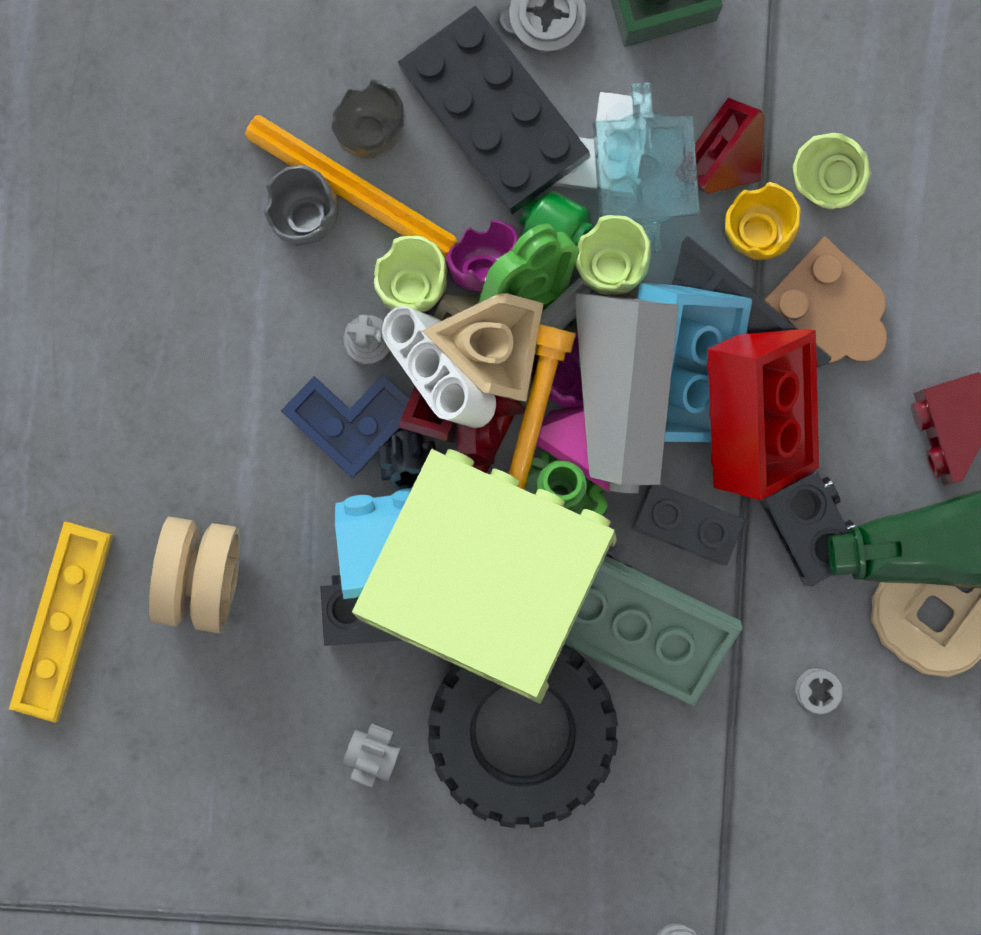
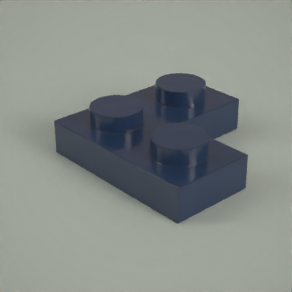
M382 374L349 409L321 381L313 376L281 412L351 478H354L378 453V447L384 446L391 436L398 432L400 429V419L409 397L386 375Z

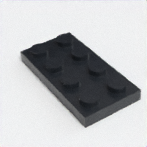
M476 5L398 61L402 72L511 214H514L591 158L587 147Z

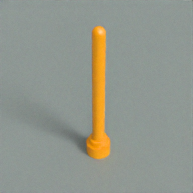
M539 324L535 354L539 355L508 473L519 480L517 487L525 490L558 361H564L566 352L571 353L576 335L573 332Z

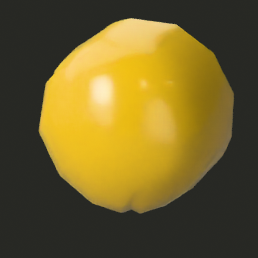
M768 182L764 187L757 190H743L725 213V235L733 249L739 254L754 260L775 258L785 253L797 238L800 227L801 207L791 191L776 183Z

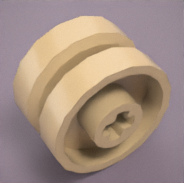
M167 517L159 536L152 569L149 594V617L151 623L179 626L185 620L190 607L191 621L195 630L223 633L238 579L239 527L212 523L206 529L200 544L199 527L195 520Z

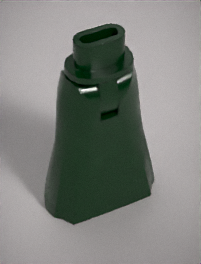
M981 490L916 510L875 519L857 527L849 528L848 534L829 536L828 551L833 576L852 574L855 580L863 579L882 583L935 584L981 589Z

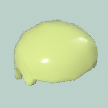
M839 133L813 136L799 148L792 166L795 184L800 194L814 204L831 210L850 206L866 192L872 175L867 153L853 139Z
M613 215L600 217L596 226L580 237L577 246L579 255L576 261V268L584 284L602 295L624 294L639 285L647 275L651 256L650 240L642 225L631 218Z
M403 236L394 239L390 250L376 261L374 289L384 306L391 310L396 307L405 306L420 312H426L439 302L446 291V260L436 243L422 236Z

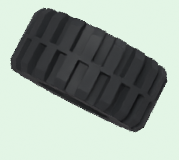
M564 645L547 679L549 685L547 690L560 701L566 711L569 721L568 742L557 762L547 770L536 775L514 776L506 774L491 765L478 746L476 721L479 711L485 701L497 690L503 688V686L454 665L443 678L435 694L428 720V746L434 760V769L440 781H444L449 788L450 795L460 805L463 803L473 810L472 814L484 821L489 818L500 822V826L515 828V825H529L530 828L543 827L544 822L556 818L558 821H561L571 816V811L579 805L583 804L585 806L595 796L594 791L601 782L605 783L611 771L610 764L612 757L616 756L618 745L616 738L618 721L611 695L595 669L581 655Z

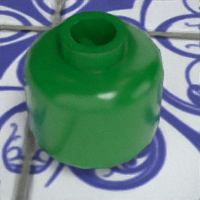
M555 191L544 194L539 200H531L525 206L520 217V224L524 226L523 234L537 225L547 223L552 225L557 232H565L576 246H578L580 237L595 227V225L591 224V213L587 207Z

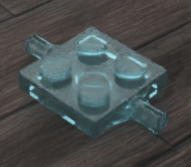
M638 83L630 85L633 114L620 120H603L593 123L599 218L606 215L627 216L641 224L650 240L651 252L654 253L663 251L660 222L671 217L696 216L699 214L693 115L668 117L659 113H652L651 83H644L642 85Z

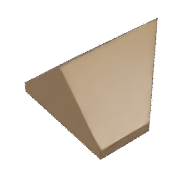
M499 293L422 330V332L483 393L526 402L544 303L507 293Z

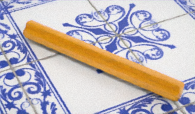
M256 115L248 125L245 132L248 140L290 166L305 165L319 171L327 179L336 195L402 236H422L436 243L445 260L450 247L455 246L457 243V238L448 231L263 116Z

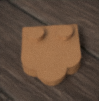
M826 236L811 249L764 299L799 329L816 330V344L832 356V359L827 364L834 363L844 356L853 361L867 362L878 357L886 346L887 332L885 326L879 320L886 307V299L882 289Z

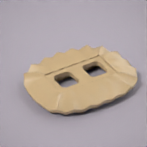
M880 582L872 595L871 623L876 629L882 645L892 651L902 662L912 666L921 674L948 678L969 670L981 660L980 588H972L970 592L964 593L956 586ZM929 596H935L949 606L953 612L951 619L940 632L933 631L917 617L918 610Z

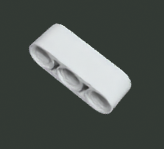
M405 306L396 307L390 311L384 319L382 337L433 412L439 418L472 428L486 425L495 413V395L483 393L422 332V330L441 321L436 317Z

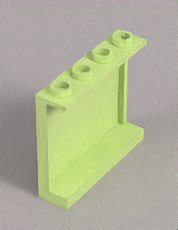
M431 449L352 613L364 623L541 704L549 687L547 679L609 547H614L617 541L615 530L609 528L610 520L596 512L583 509L580 515L564 508L565 501L553 493L538 489L536 494H532L517 487L519 480L503 471L492 469L489 475L473 468L474 461L460 452L448 449L444 455Z

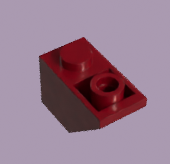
M980 372L914 393L916 402L911 404L913 418L919 431L926 430L931 449L926 451L927 461L935 478L941 477L943 485L963 481L981 447Z

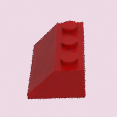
M798 329L740 334L708 348L707 373L709 376V419L711 421L713 487L763 500L819 469L816 330Z

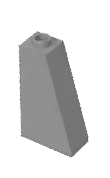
M576 293L575 306L589 477L609 482L610 491L639 493V485H660L678 304L620 296Z

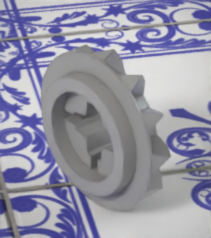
M511 0L509 7L511 29L523 45L537 49L541 53L554 50L562 51L566 46L578 39L586 21V5L584 0H552L554 12L561 14V19H553L547 32H543L541 17L535 16L532 12L543 10L547 0Z

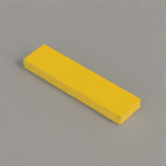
M64 521L9 710L54 723L59 722L114 535Z

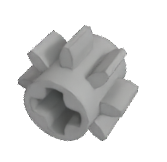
M374 724L370 725L367 734L355 729L342 763L354 769L350 780L370 788L374 785L376 777L387 782L389 781L401 750L400 746L390 743L393 731Z

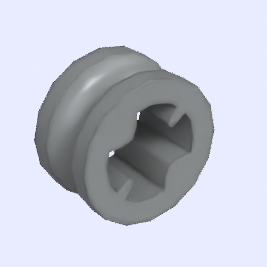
M808 669L800 675L795 685L797 700L801 706L812 713H830L841 702L843 690L840 681L835 675L824 669ZM823 678L827 679L829 685L825 691L829 698L823 703L816 698L815 703L812 704L808 699L812 694V690L808 685L814 679L819 683L823 682Z

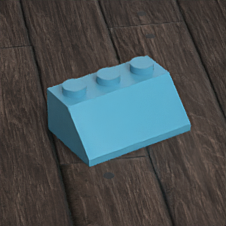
M640 283L637 299L678 304L664 442H711L707 349L736 335L746 334L752 299L685 286Z
M412 488L401 489L391 496L372 498L369 495H355L347 498L344 502L335 503V529L344 599L360 596Z

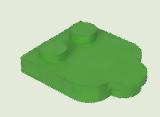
M544 223L531 228L518 239L512 251L501 256L491 266L486 276L479 303L499 293H507L544 303L542 311L545 310L568 288L579 255L578 247L565 232H557L550 224Z

